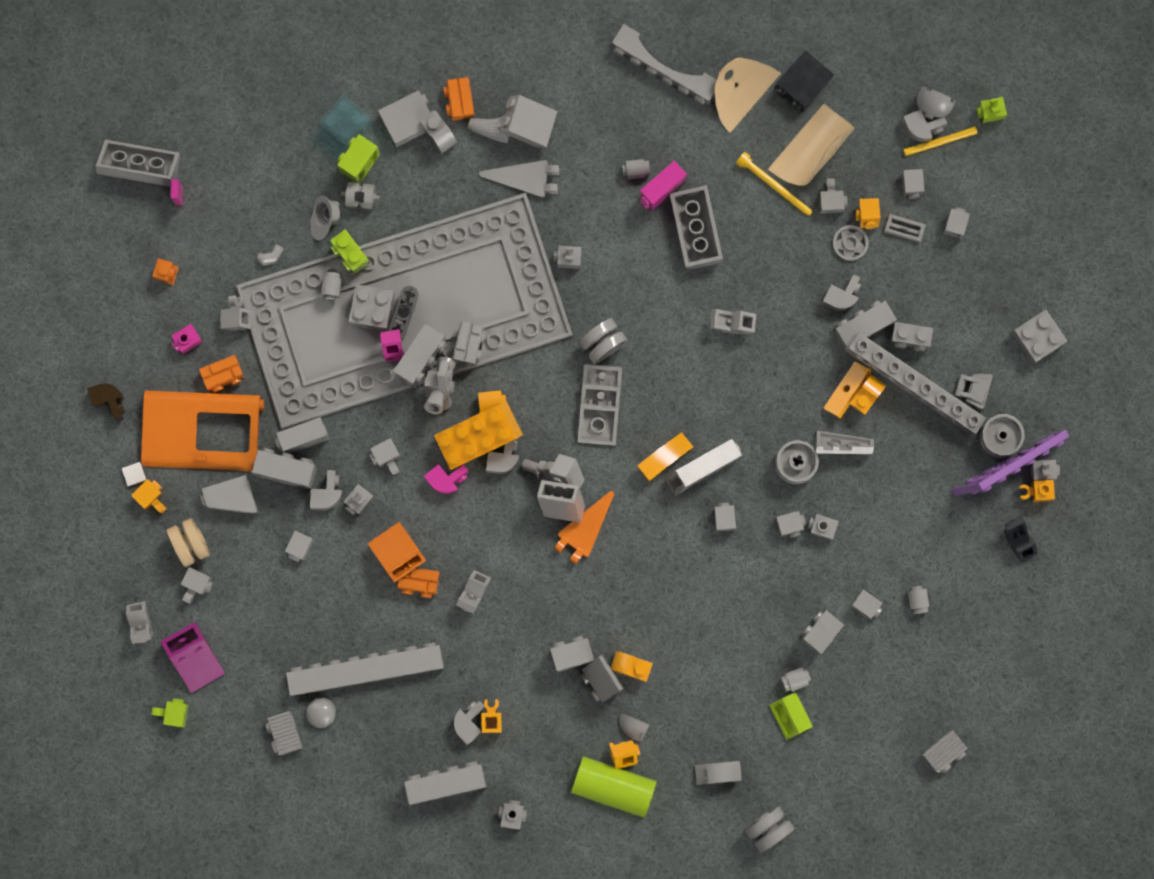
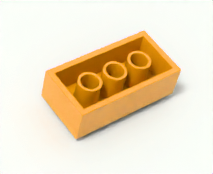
M504 401L435 434L434 437L450 470L519 438L523 434L507 401Z

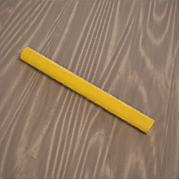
M972 127L903 149L905 157L977 134V129Z

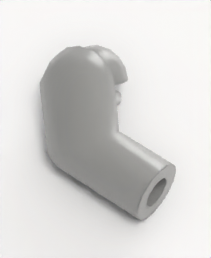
M276 244L271 253H259L256 258L257 262L264 266L275 264L284 248Z

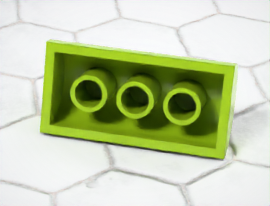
M583 756L571 793L645 818L657 781L623 769H615L614 766Z

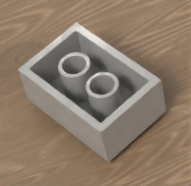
M425 323L394 369L395 377L414 389L417 385L420 387L426 378V371H431L436 364L435 359L438 353L441 355L447 347L445 335Z
M264 448L263 451L258 450L252 473L257 477L311 490L317 467L310 459L301 458V460H296L293 455L282 453V456H280L274 450Z

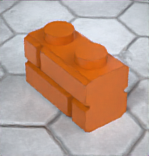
M469 77L447 80V86L443 87L445 98L449 97L450 103L446 105L447 115L452 116V121L475 118Z
M235 355L199 369L209 392L213 391V393L224 390L223 386L231 384V386L237 385L242 382L241 379L245 378Z
M415 568L398 580L397 588L401 590L402 594L412 595L413 592H418L420 597L431 598L432 595L437 593L440 572Z

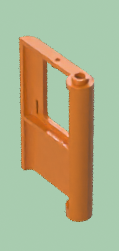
M145 390L141 452L142 467L252 471L258 452L260 411H264V399H261L260 395ZM198 413L250 415L249 451L197 450Z

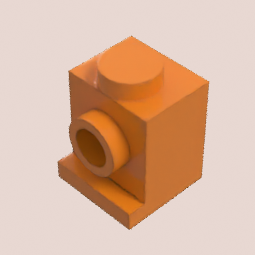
M158 258L152 277L157 281L174 285L179 267L175 266L173 262Z

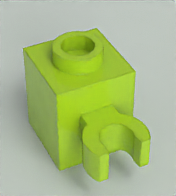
M1003 97L981 101L978 105L979 107L976 108L978 119L981 118L982 123L1005 119L1007 116Z
M173 698L172 702L167 701L166 709L153 707L151 715L163 716L164 725L185 728L188 704H184V700Z

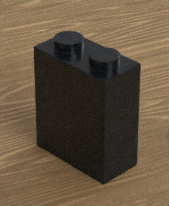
M805 50L778 80L774 88L781 98H786L790 101V105L795 110L803 112L832 80L834 74Z

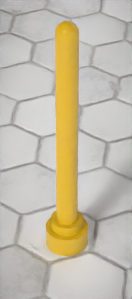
M744 152L736 162L739 167L748 168L805 215L809 216L812 214V210L756 166L749 154Z

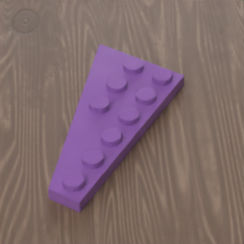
M1066 430L1055 432L1035 443L1036 448L1032 446L1019 452L1020 455L1012 458L1009 457L982 472L983 476L978 475L967 480L968 485L956 486L951 490L955 496L967 493L974 495L980 491L984 493L992 488L991 485L993 483L998 484L1006 480V475L1009 473L1012 475L1019 472L1022 465L1027 466L1035 462V457H1042L1048 454L1051 447L1056 448L1064 444L1063 440L1068 438L1069 435Z

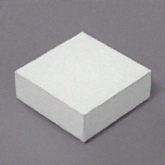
M140 462L122 468L128 487L146 481Z

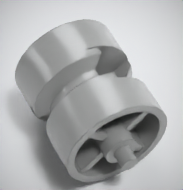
M348 182L345 192H341V195L346 198L345 206L357 207L360 205L361 208L373 209L375 199L379 200V196L375 193V185L373 184L360 186L359 183Z

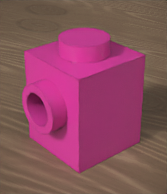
M192 324L171 335L174 339L171 343L177 352L180 350L183 354L203 343Z

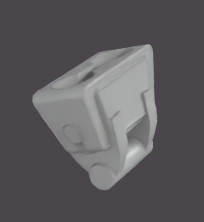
M961 374L955 396L964 398L968 405L982 411L987 399L992 375L974 374L972 377ZM966 382L970 383L968 393L964 392Z

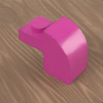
M400 329L380 332L386 363L400 361L404 356Z
M438 464L424 475V478L438 493L452 494L458 491L455 483H462L467 479L466 474L469 472L462 465L448 476Z

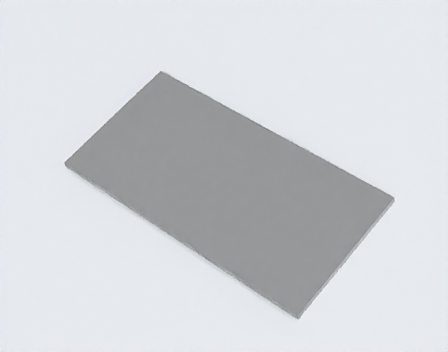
M526 193L361 245L359 248L368 258L370 264L355 275L351 270H346L341 263L344 260L340 255L332 254L236 285L239 297L243 298V308L251 310L250 332L281 429L412 388L395 377L393 371L400 361L386 363L384 359L380 332L385 331L350 325L349 317L356 284L394 291L395 298L390 323L402 289L406 286H413L417 289L419 297L407 333L401 340L405 354L425 323L445 335L447 347L441 355L438 353L435 359L436 364L431 371H437V360L439 358L448 357L452 359L461 322L483 326L486 338L484 344L480 343L479 350L482 351L480 362L476 361L475 366L455 362L456 367L453 370V374L573 336ZM325 272L340 274V279H342L340 298H336L335 301L324 300V297L321 296L322 278L325 277ZM410 290L409 293H405L407 296L406 303L402 301L401 304H407L412 307V304H409V300L411 297L414 298L415 295ZM401 308L398 311L399 317L406 318L409 315V310ZM396 319L395 322H398L399 324L396 329L393 328V330L400 329L401 323L406 325V322H400Z

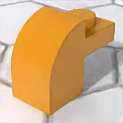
M871 374L852 399L850 405L865 415L887 385Z
M616 651L610 669L614 672L647 682L653 663Z

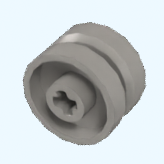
M612 318L594 327L578 342L584 351L593 349L589 353V358L594 365L606 359L628 341L623 332L613 334L618 325Z
M998 414L991 417L982 426L979 433V443L983 451L996 459L1007 458L1016 453L1025 439L1024 428L1021 422L1008 414ZM1003 433L1005 439H1001L999 434Z
M800 440L790 441L783 445L775 460L776 472L779 477L786 483L793 485L803 484L810 480L817 471L819 464L818 454H816L814 447ZM798 460L800 464L795 466L793 461Z
M779 806L770 812L764 813L745 830L750 839H755L761 834L763 835L755 843L760 853L775 845L795 829L789 820H785L777 825V822L784 817V812Z

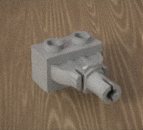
M562 454L558 455L555 462L540 461L537 463L525 459L522 463L523 471L536 474L540 480L577 485L580 488L585 480L577 460Z

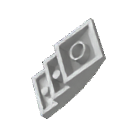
M584 363L578 430L579 443L616 446L622 377L621 366Z

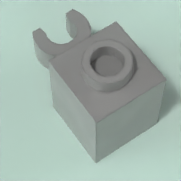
M835 178L827 179V191H821L819 194L820 214L843 213L844 207H847V196H844L843 190L835 191Z
M559 246L558 251H554V262H558L557 267L580 269L581 247Z
M229 296L228 303L230 309L221 310V329L229 331L251 329V310L241 308L243 304L242 297Z
M391 438L371 448L372 454L369 456L374 465L378 464L382 467L387 464L392 475L400 472L394 462L400 455Z
M1041 460L1030 464L1032 482L1040 480L1055 481L1057 476H1060L1059 464H1056V460Z
M358 484L345 499L344 503L347 505L345 509L353 515L355 513L361 515L374 499V496Z
M189 567L181 585L188 588L182 601L191 604L196 592L204 595L205 592L209 593L213 585L211 582L212 578Z

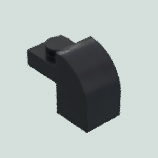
M1022 516L1005 524L1004 534L1020 562L1038 554L1036 544L1029 535L1026 522Z

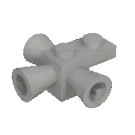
M439 358L437 360V371L428 370L424 383L425 396L428 397L424 408L431 414H441L443 410L449 409L452 405L450 393L454 392L455 383L452 381L456 363L451 358Z

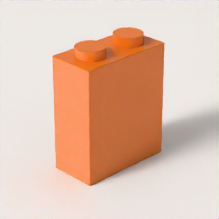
M400 522L368 543L394 583L426 561Z

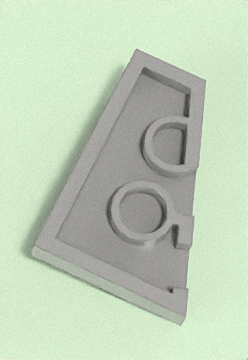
M817 431L816 454H873L874 439Z

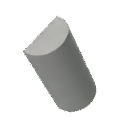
M105 140L96 163V173L171 187L172 179L177 178L180 153Z
M707 185L671 193L670 197L685 267L687 269H694L723 261Z

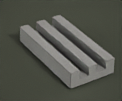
M889 214L884 233L921 243L926 224ZM893 219L921 229L920 231L891 223V220ZM889 227L917 234L918 237L891 230Z

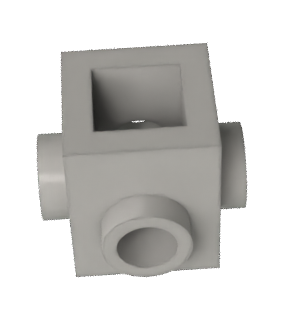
M509 800L508 804L504 803V807H500L498 818L502 819L501 827L521 829V822L526 821L527 810H523L524 806H520V801ZM510 811L516 812L515 818L509 816Z

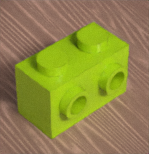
M346 229L330 240L332 244L331 250L336 256L340 255L344 261L341 263L347 271L351 270L355 275L370 264L368 258Z

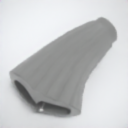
M505 115L495 119H470L468 129L479 135L506 144L510 136L500 132V123Z

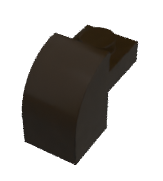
M106 383L87 388L93 407L99 408L109 404L114 420L124 419L122 414L125 413L122 402L118 403V401L125 399L119 389Z

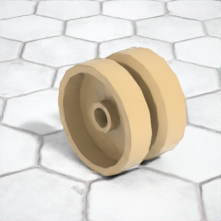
M192 518L182 522L185 534L176 525L167 529L170 541L184 567L194 564L195 558L192 551L201 560L210 556L204 536Z

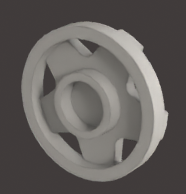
M844 226L834 235L833 249L837 256L843 260H858L868 249V237L857 226ZM849 229L857 230V232L851 233ZM841 233L842 238L836 241L837 236ZM863 237L865 240V246L861 243ZM838 250H843L844 255H842ZM854 253H859V254H860V255H858V256H856V257H853V254H854Z

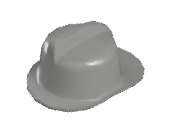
M322 195L315 200L310 220L311 235L315 240H323L327 236L330 226L335 225L339 221V202L331 201Z

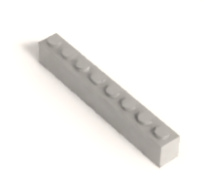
M434 642L424 644V648L417 649L416 646L406 647L404 652H398L397 649L386 651V655L379 656L378 653L367 654L365 659H359V656L348 658V662L340 663V660L329 661V665L321 666V663L309 665L310 669L302 670V667L290 668L291 672L286 673L290 696L440 670L444 669L440 645L436 646Z

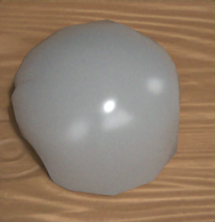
M318 697L308 705L306 717L312 726L326 728L335 719L336 707L330 699Z

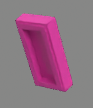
M172 179L170 198L176 206H183V186L178 179Z

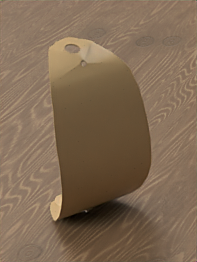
M735 58L719 72L714 88L715 101L719 118L729 133L781 74L779 71L754 60ZM729 70H732L733 74L729 80H725V74ZM823 104L768 170L789 183L798 186L807 185L839 149L855 127Z

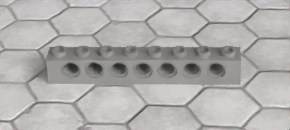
M860 332L853 336L845 348L846 352L968 434H976L986 418Z

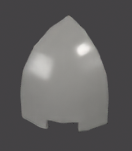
M620 713L619 723L624 734L636 741L642 742L649 724Z

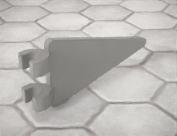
M543 160L481 171L479 175L485 179L543 198L545 193H558L557 184L546 183L547 174L559 176L560 168L559 165H548V162Z

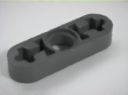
M406 286L402 289L389 326V331H391L393 328L396 329L399 323L395 322L396 319L400 322H406V325L401 323L400 326L401 331H403L401 339L407 333L419 297L417 289L413 286ZM410 290L415 295L414 298L411 297L409 300V304H412V307L407 304H401L402 301L406 303L407 296L405 293H409ZM401 308L409 310V315L406 318L399 317L398 311Z

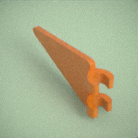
M608 492L583 513L581 523L572 521L558 533V537L561 539L554 549L561 553L567 543L576 549L570 558V561L575 565L583 555L585 557L590 555L614 492Z

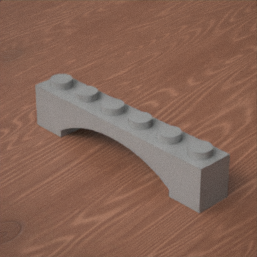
M623 24L612 42V48H614L613 51L620 56L626 55L634 65L639 66L641 64L646 67L645 70L649 74L661 76V80L664 83L676 85L678 91L685 95L691 94L694 96V100L701 105L704 103L709 105L715 95L714 88L717 81L715 78L706 73L703 76L683 74L664 66L644 48L639 40L640 33Z

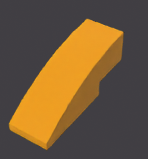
M681 432L637 465V468L650 482L690 451L693 446Z

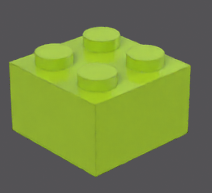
M358 134L356 138L353 137L349 142L347 152L339 156L337 166L341 174L360 184L379 157L380 152L378 146Z

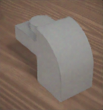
M436 110L420 121L440 154L457 144L453 133Z
M921 110L902 118L907 134L918 142L931 141V133L933 132V135L939 134L944 131L943 128L947 125L945 117L926 123Z
M853 274L845 291L831 284L822 305L836 311H845L853 307L859 298L852 295V293L857 294L861 286L858 283L860 277Z
M712 309L710 328L721 330L723 333H755L756 314L744 311L729 312Z
M513 440L506 443L504 453L488 452L487 473L505 474L516 467L519 455H512V452H516L517 441Z
M327 470L326 489H311V510H328L340 502L343 491L336 490L340 483V476L336 475V471Z
M474 570L456 606L466 612L474 613L485 594L491 578Z
M146 602L126 605V616L130 625L132 644L145 643L151 640L153 630Z
M474 701L466 709L468 711L467 714L460 709L454 719L455 731L467 745L482 732L472 722L485 708L480 701L478 703Z
M740 761L695 765L697 785L742 781Z

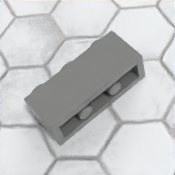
M886 300L882 303L877 301L870 305L871 309L864 312L861 310L853 315L854 318L847 321L845 319L837 324L835 333L844 348L847 347L855 334L860 332L869 338L897 321Z

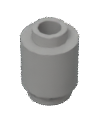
M644 159L626 161V165H622L623 176H627V180L650 176L649 161H644Z
M325 272L321 287V296L324 297V300L335 301L336 298H340L342 281L340 274Z
M922 586L911 587V591H908L910 610L913 611V614L927 613L928 607H930L927 589H923Z
M801 667L785 673L781 680L786 692L790 690L793 692L809 686L808 681H811L808 670H803Z

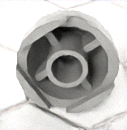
M921 86L917 96V106L924 113V117L933 120L934 117H946L953 109L956 101L951 100L950 97L935 90L928 91L926 90L927 87Z

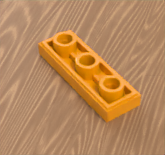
M855 361L824 406V410L841 419L850 402L872 371Z

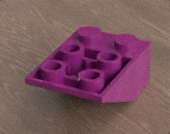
M194 622L160 641L191 693L225 674L197 623Z

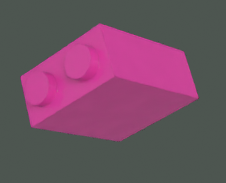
M675 160L640 190L639 198L641 200L639 202L644 209L647 210L649 208L653 211L671 193H674L686 182L687 174Z

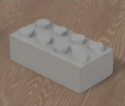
M477 761L466 763V768L459 769L458 766L446 768L447 772L440 773L439 770L427 772V777L421 778L419 774L409 776L408 781L404 782L409 805L486 788L482 764L478 765Z

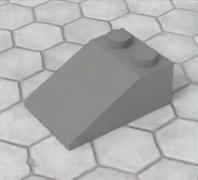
M602 655L582 669L583 674H581V677L586 685L590 683L594 690L591 693L596 701L601 700L603 703L622 691V686Z

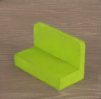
M796 692L769 705L786 740L812 728V724Z

